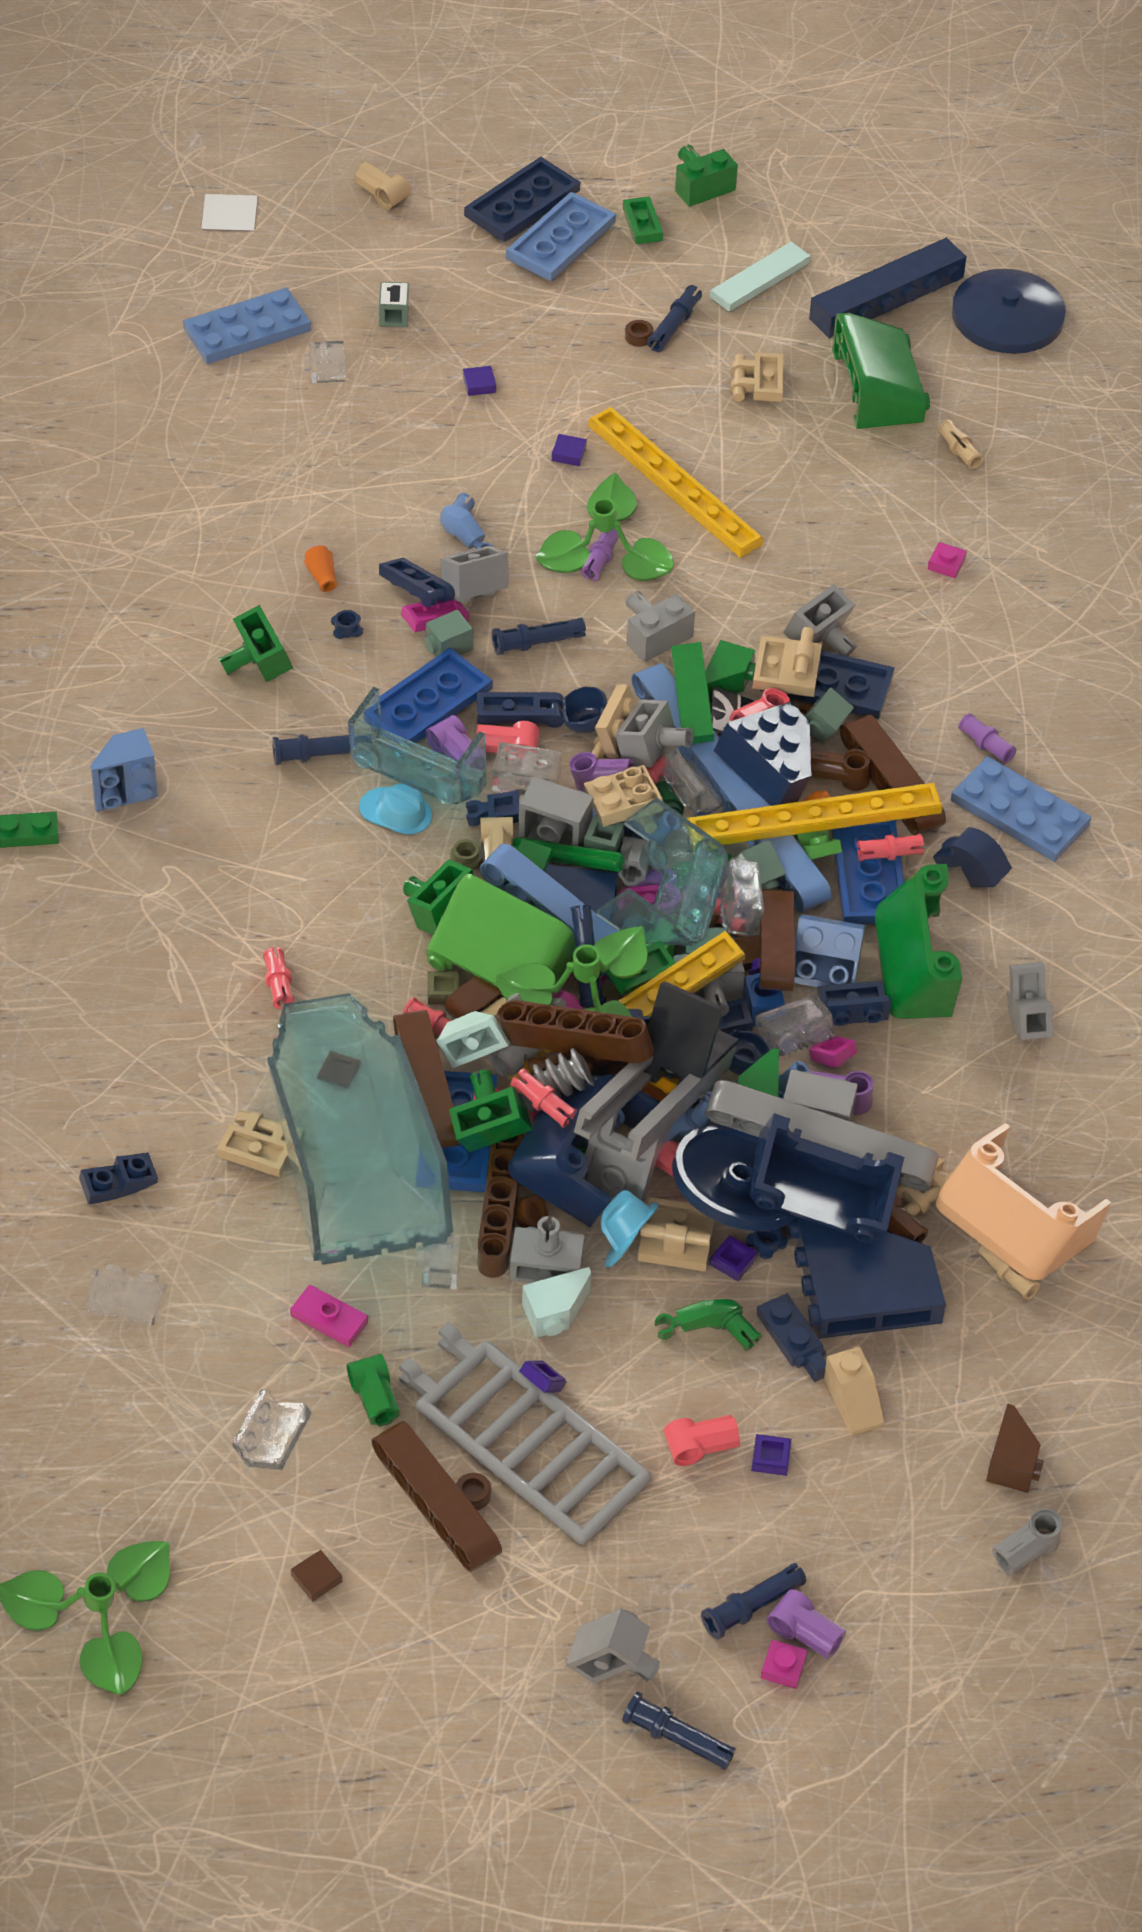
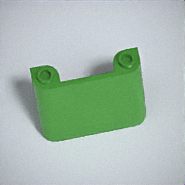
M465 874L457 884L427 946L426 956L428 963L438 971H444V969L452 970L456 965L497 988L496 975L507 973L524 964H542L554 973L556 985L567 969V963L573 962L576 944L573 932L562 921L472 874Z

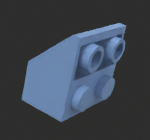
M144 728L113 735L90 765L96 812L158 797L154 753Z
M801 914L795 939L794 983L813 987L855 983L866 926Z

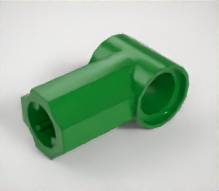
M377 1354L346 1364L351 1387L355 1394L359 1393L370 1424L378 1425L379 1427L391 1424L395 1418L400 1416V1410L390 1387L389 1371L383 1355Z

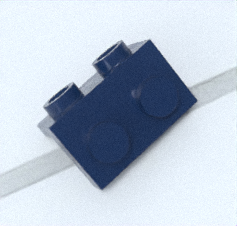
M882 981L817 987L816 995L823 1026H844L862 1022L877 1023L889 1018L891 1000L890 996L885 995Z

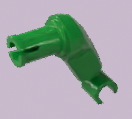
M732 1299L702 1300L677 1309L676 1317L666 1313L660 1314L655 1319L654 1326L660 1324H668L670 1326L669 1329L658 1332V1338L662 1340L671 1338L675 1328L681 1326L685 1333L706 1327L727 1329L743 1346L745 1351L755 1346L750 1339L758 1343L762 1338V1335L742 1315L743 1307Z

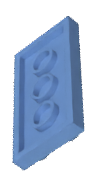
M570 192L506 249V259L552 281L616 223V214Z
M286 287L183 320V327L206 364L309 332L311 331V322Z
M989 756L951 794L952 802L1054 862L1085 831L1091 822V816Z

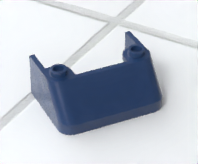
M613 1074L592 1075L594 1086L590 1085L587 1081L585 1090L579 1091L573 1086V1095L568 1097L561 1091V1099L577 1110L573 1120L561 1112L570 1122L563 1128L543 1110L538 1111L532 1122L533 1130L526 1132L508 1163L509 1173L515 1181L588 1227L592 1226L609 1204L612 1197L583 1179L589 1167L588 1160L585 1154L572 1146L571 1143L576 1136L574 1130L580 1109L616 1076ZM640 1090L621 1108L625 1116L623 1124L634 1129L660 1102Z

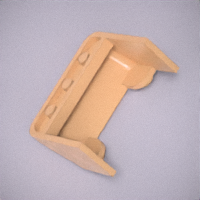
M1004 1123L973 1144L940 1189L936 1199V1207L944 1216L1020 1275L1031 1280H1041L1096 1240L1111 1202L1105 1199L1087 1213L1071 1202H1057L1049 1208L1044 1206L997 1170L1004 1161V1153L1001 1149L1010 1129V1126Z

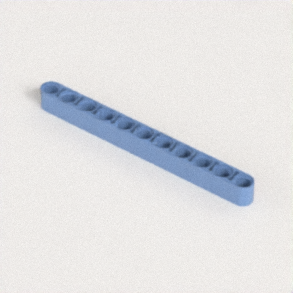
M660 663L632 674V685L639 699L668 701L675 728H681L675 679L668 669ZM714 730V741L692 744L690 748L675 746L723 812L770 806L714 752L719 740ZM793 835L746 842L751 848L770 840L786 872V875L778 883L782 891H794V907L798 912L802 913L831 900V890L828 882Z

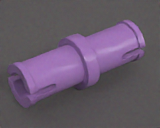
M616 529L609 533L601 532L597 542L591 545L589 549L590 555L581 569V573L585 578L590 579L594 572L592 580H597L605 563L611 560L613 556L612 550L619 539Z
M971 713L966 714L961 719L958 728L975 740L977 747L981 750H988L1004 764L1013 759L1016 754V748L1000 737L994 727H987Z

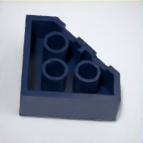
M787 702L728 722L714 752L770 806L798 802L811 777L810 721L800 713L797 707Z

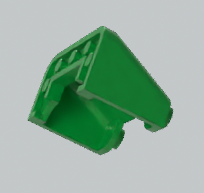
M849 312L838 313L835 319L832 352L835 360L844 359L853 387L852 402L858 404L857 415H854L853 418L856 429L924 422L925 412L930 409V398L928 392L924 393L910 351L911 342L909 334H905L902 328Z
M947 864L923 866L883 899L876 908L875 926L882 982L885 995L890 996L891 1000L889 1013L896 1018L952 1017L962 982L960 962L950 952L932 951L928 919L931 916L939 917L940 914L939 902L941 894L945 892L949 881Z

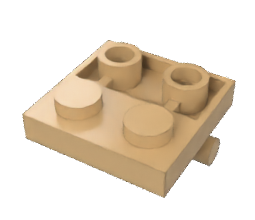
M804 627L800 641L761 635L752 689L766 690L776 688L788 694L814 697L822 644L813 643L814 630L811 627Z
M616 685L595 726L597 736L593 743L594 749L592 753L597 759H603L605 754L607 759H622L615 734L637 704L636 699L632 696L629 685Z
M644 765L630 767L625 771L609 776H600L584 783L586 794L594 796L593 808L603 827L636 817L638 821L643 823L647 831H654L657 828L658 824L654 818V811L664 809L663 799Z
M649 1197L647 1205L657 1202L659 1206L649 1220L641 1227V1240L637 1261L706 1272L715 1220L701 1213L690 1203Z

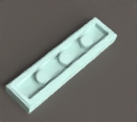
M789 242L710 291V298L730 312L808 265L811 256L793 242Z

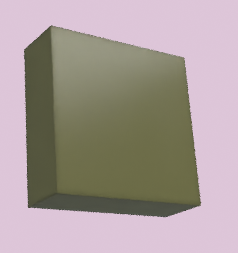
M427 971L428 1004H445L447 998L461 986L460 971Z

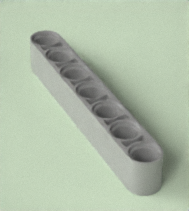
M719 1080L714 1083L705 1116L717 1124L759 1137L760 1131L771 1116L776 1113L790 1118L788 1128L791 1132L795 1128L802 1130L801 1138L860 1158H863L868 1152L873 1154L872 1160H884L887 1152L903 1156L905 1158L898 1184L922 1191L928 1190L931 1187L939 1155L928 1147L730 1081Z

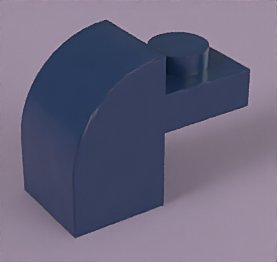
M968 827L959 837H951L944 841L942 848L933 856L936 864H947V867H961L971 887H995L1012 869L1000 845L987 833L972 827Z

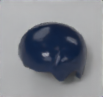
M584 686L573 690L563 698V720L566 726L576 733H592L596 731L595 726L608 703L605 693L597 687Z
M736 1029L730 1033L731 1036L738 1038V1042L729 1069L740 1076L770 1051L769 1045L761 1035L749 1030L738 1031Z

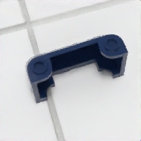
M774 1113L760 1131L757 1142L750 1197L755 1201V1204L762 1209H776L854 1235V1238L861 1242L871 1243L875 1239H880L888 1229L905 1157L887 1152L884 1160H872L873 1154L868 1152L863 1158L821 1145L801 1138L802 1130L795 1128L791 1132L788 1128L790 1118Z

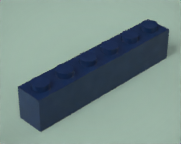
M946 237L812 297L809 319L828 338L834 337L835 319L838 313L849 312L874 319L882 314L891 312L893 309L913 302L924 295L935 292L946 285L964 278L967 256Z

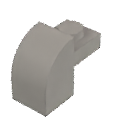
M1042 962L1009 965L1010 992H1007V1002L1014 1032L1020 1040L1053 1037L1052 1004L1047 1000L1045 993V965Z

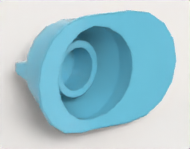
M406 783L370 790L361 797L359 802V811L364 819L401 834L420 833L430 825L432 820L431 808L424 801L420 791Z
M627 1190L620 1191L609 1202L602 1212L600 1221L601 1230L612 1246L605 1259L604 1266L606 1268L612 1267L624 1255L641 1227L657 1210L659 1203L654 1202L647 1205Z

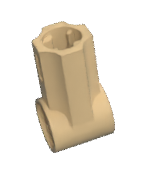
M367 162L361 164L355 174V183L374 194L377 203L386 210L407 198L411 193L409 183L403 176L397 174L391 177Z
M513 817L480 818L481 846H484V861L499 845L513 844Z

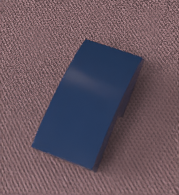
M149 1152L116 1156L114 1165L81 1169L79 1180L89 1205L139 1192L156 1184L158 1176Z

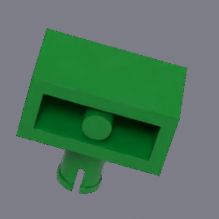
M689 144L687 148L683 146L679 150L678 157L684 163L676 167L675 192L688 207L736 190L738 164L725 149L701 157L692 145Z
M260 605L233 618L244 642H242L243 646L223 657H219L227 675L251 662L257 664L266 682L293 669L281 642Z
M448 859L426 882L414 876L409 877V881H405L403 893L410 897L407 902L418 929L432 935L434 934L459 881L465 874L474 875L471 868Z
M479 1070V1078L476 1072L470 1075L476 1100L449 1109L456 1140L469 1152L533 1130L528 1108L523 1102L521 1095L513 1087L495 1092L490 1070Z

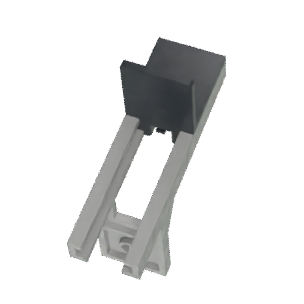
M664 981L660 984L648 1025V1032L654 1047L653 1055L645 1062L629 1063L579 1111L574 1133L589 1139L585 1154L589 1167L583 1178L585 1181L608 1194L612 1199L620 1191L627 1190L645 1202L656 1160L673 1123L731 1066L738 1038L718 1030L724 1010L723 1007ZM674 1076L679 1078L677 1086L630 1131L628 1138L613 1131L619 1110L648 1082L657 1083L662 1077L671 1080Z

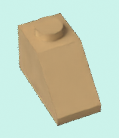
M855 1347L827 1356L824 1381L850 1436L883 1427L884 1419L874 1374L861 1347Z

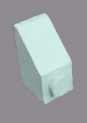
M477 1011L447 1022L436 1040L452 1068L503 1049L510 1044L494 1015Z
M589 1267L523 1285L522 1306L535 1338L546 1335L555 1336L563 1330L570 1328L590 1293L591 1270Z

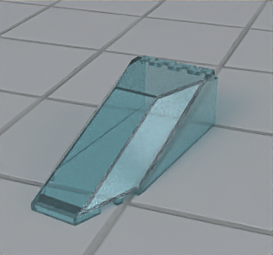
M350 993L284 1004L278 1023V1038L273 1039L272 1057H268L267 1063L313 1260H321L322 1265L347 1261V1255H352L353 1259L381 1255V1249L385 1248L388 1253L415 1249L418 1242H421L422 1247L447 1243V1237H451V1233H453L447 1161L401 1038L398 1035L390 1037L385 1032V1024L381 1020L373 1022L368 1018V1009Z

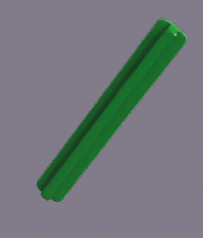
M522 837L514 838L511 846L518 850ZM523 838L551 848L553 855L550 861L615 872L621 871L625 864V858L619 852Z

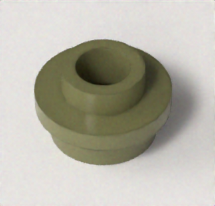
M463 839L458 841L451 849L450 860L473 869L481 863L482 851L476 842Z

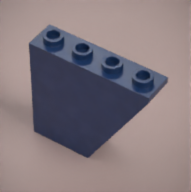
M797 1217L787 1225L789 1238L796 1240L797 1247L794 1248L796 1267H802L804 1276H801L802 1292L804 1297L809 1296L811 1305H808L810 1325L817 1327L819 1339L942 1324L946 1302L931 1246L888 1232L880 1239H875L874 1242L865 1243L856 1240L854 1235Z

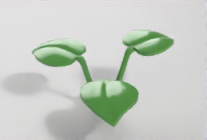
M617 473L607 477L594 490L588 500L587 510L593 520L589 521V529L585 539L582 541L580 535L574 531H557L544 541L540 551L535 556L536 561L540 565L551 571L559 573L575 572L582 569L590 555L589 550L585 546L590 543L594 529L597 528L605 533L616 529L625 550L629 552L622 559V567L629 577L639 581H648L669 574L674 568L671 554L660 542L651 538H640L633 547L629 545L619 521L628 519L635 512L637 500L632 490L623 483Z
M639 926L620 930L600 939L594 946L586 944L577 947L573 953V962L567 963V969L556 985L555 975L547 966L531 963L518 966L507 973L496 975L497 986L506 1000L509 996L519 993L523 1001L551 1005L552 993L559 992L573 972L580 982L590 983L595 1008H587L585 1010L631 1017L627 1007L619 1001L611 1000L603 1005L600 1004L596 979L600 971L605 973L609 970L617 978H628L639 974L645 968L648 954L644 927Z
M148 1541L134 1544L118 1551L108 1563L107 1574L98 1572L90 1575L85 1582V1588L79 1587L77 1592L64 1602H61L64 1596V1588L61 1581L54 1574L41 1570L25 1572L11 1580L1 1582L0 1602L5 1612L15 1623L28 1630L41 1631L54 1626L57 1621V1610H65L80 1598H84V1603L88 1609L100 1613L103 1638L91 1639L84 1645L80 1653V1669L85 1678L93 1685L117 1695L125 1694L133 1687L139 1677L142 1666V1651L136 1638L128 1632L122 1631L112 1636L109 1635L107 1609L113 1603L115 1592L121 1593L125 1590L130 1599L139 1602L153 1600L164 1592L170 1576V1544L165 1541Z

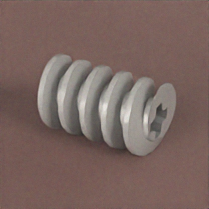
M575 1048L570 1049V1060H567L562 1053L558 1054L559 1065L555 1066L549 1058L546 1059L545 1071L537 1064L533 1065V1077L544 1086L550 1085L554 1088V1094L561 1098V1091L567 1097L573 1095V1086L579 1091L585 1090L586 1081L594 1086L590 1069L583 1056ZM520 1093L521 1098L525 1103L526 1107L528 1108V1110L530 1112L536 1111V1109L532 1107L533 1102H531L522 1093Z

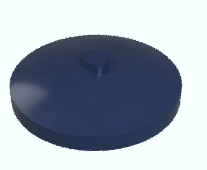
M992 269L969 277L957 288L952 305L953 321L958 330L968 340L991 351L1011 354L1035 351L1053 342L1062 331L1066 313L1064 300L1054 286L1037 275L1016 269Z
M713 1124L691 1131L680 1141L672 1162L674 1181L686 1200L704 1215L724 1225L748 1231L778 1229L788 1225L797 1218V1216L776 1209H762L750 1197L759 1137L720 1124Z

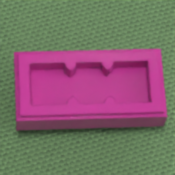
M453 599L445 603L438 601L436 605L431 607H424L422 603L402 606L401 616L414 632L426 630L427 622L457 609L467 622L469 621L470 613L461 602Z
M310 1284L290 1308V1316L347 1347L352 1345L368 1324V1315Z

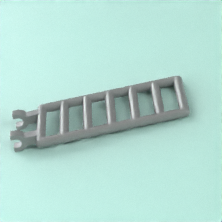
M449 1322L439 1330V1335L442 1339L438 1341V1346L448 1353H453L461 1362L438 1383L428 1377L410 1357L399 1366V1370L403 1372L399 1377V1381L422 1395L416 1403V1408L422 1415L579 1544H586L652 1480V1474L649 1470L554 1393H544L519 1372L521 1367L491 1342L484 1341L475 1348ZM486 1357L501 1369L450 1417H447L434 1406ZM513 1378L527 1392L474 1439L460 1426ZM538 1400L553 1411L540 1426L502 1461L486 1449ZM567 1422L580 1435L527 1483L513 1470L558 1427ZM591 1443L594 1444L607 1456L556 1505L539 1493ZM618 1465L634 1477L583 1527L566 1515Z

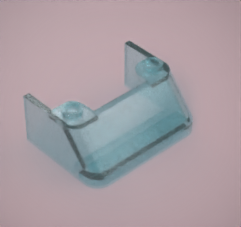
M374 686L348 721L350 753L354 763L361 768H368L438 798L445 804H459L478 797L487 784L485 733L481 731L476 735L460 760L456 761L381 728L379 689Z
M656 797L624 822V825L648 841L646 849L647 860L655 870L662 874L654 905L628 888L599 908L596 915L618 931L643 926L646 944H654L661 941L663 945L692 946L703 940L707 935L728 862V855L720 842Z

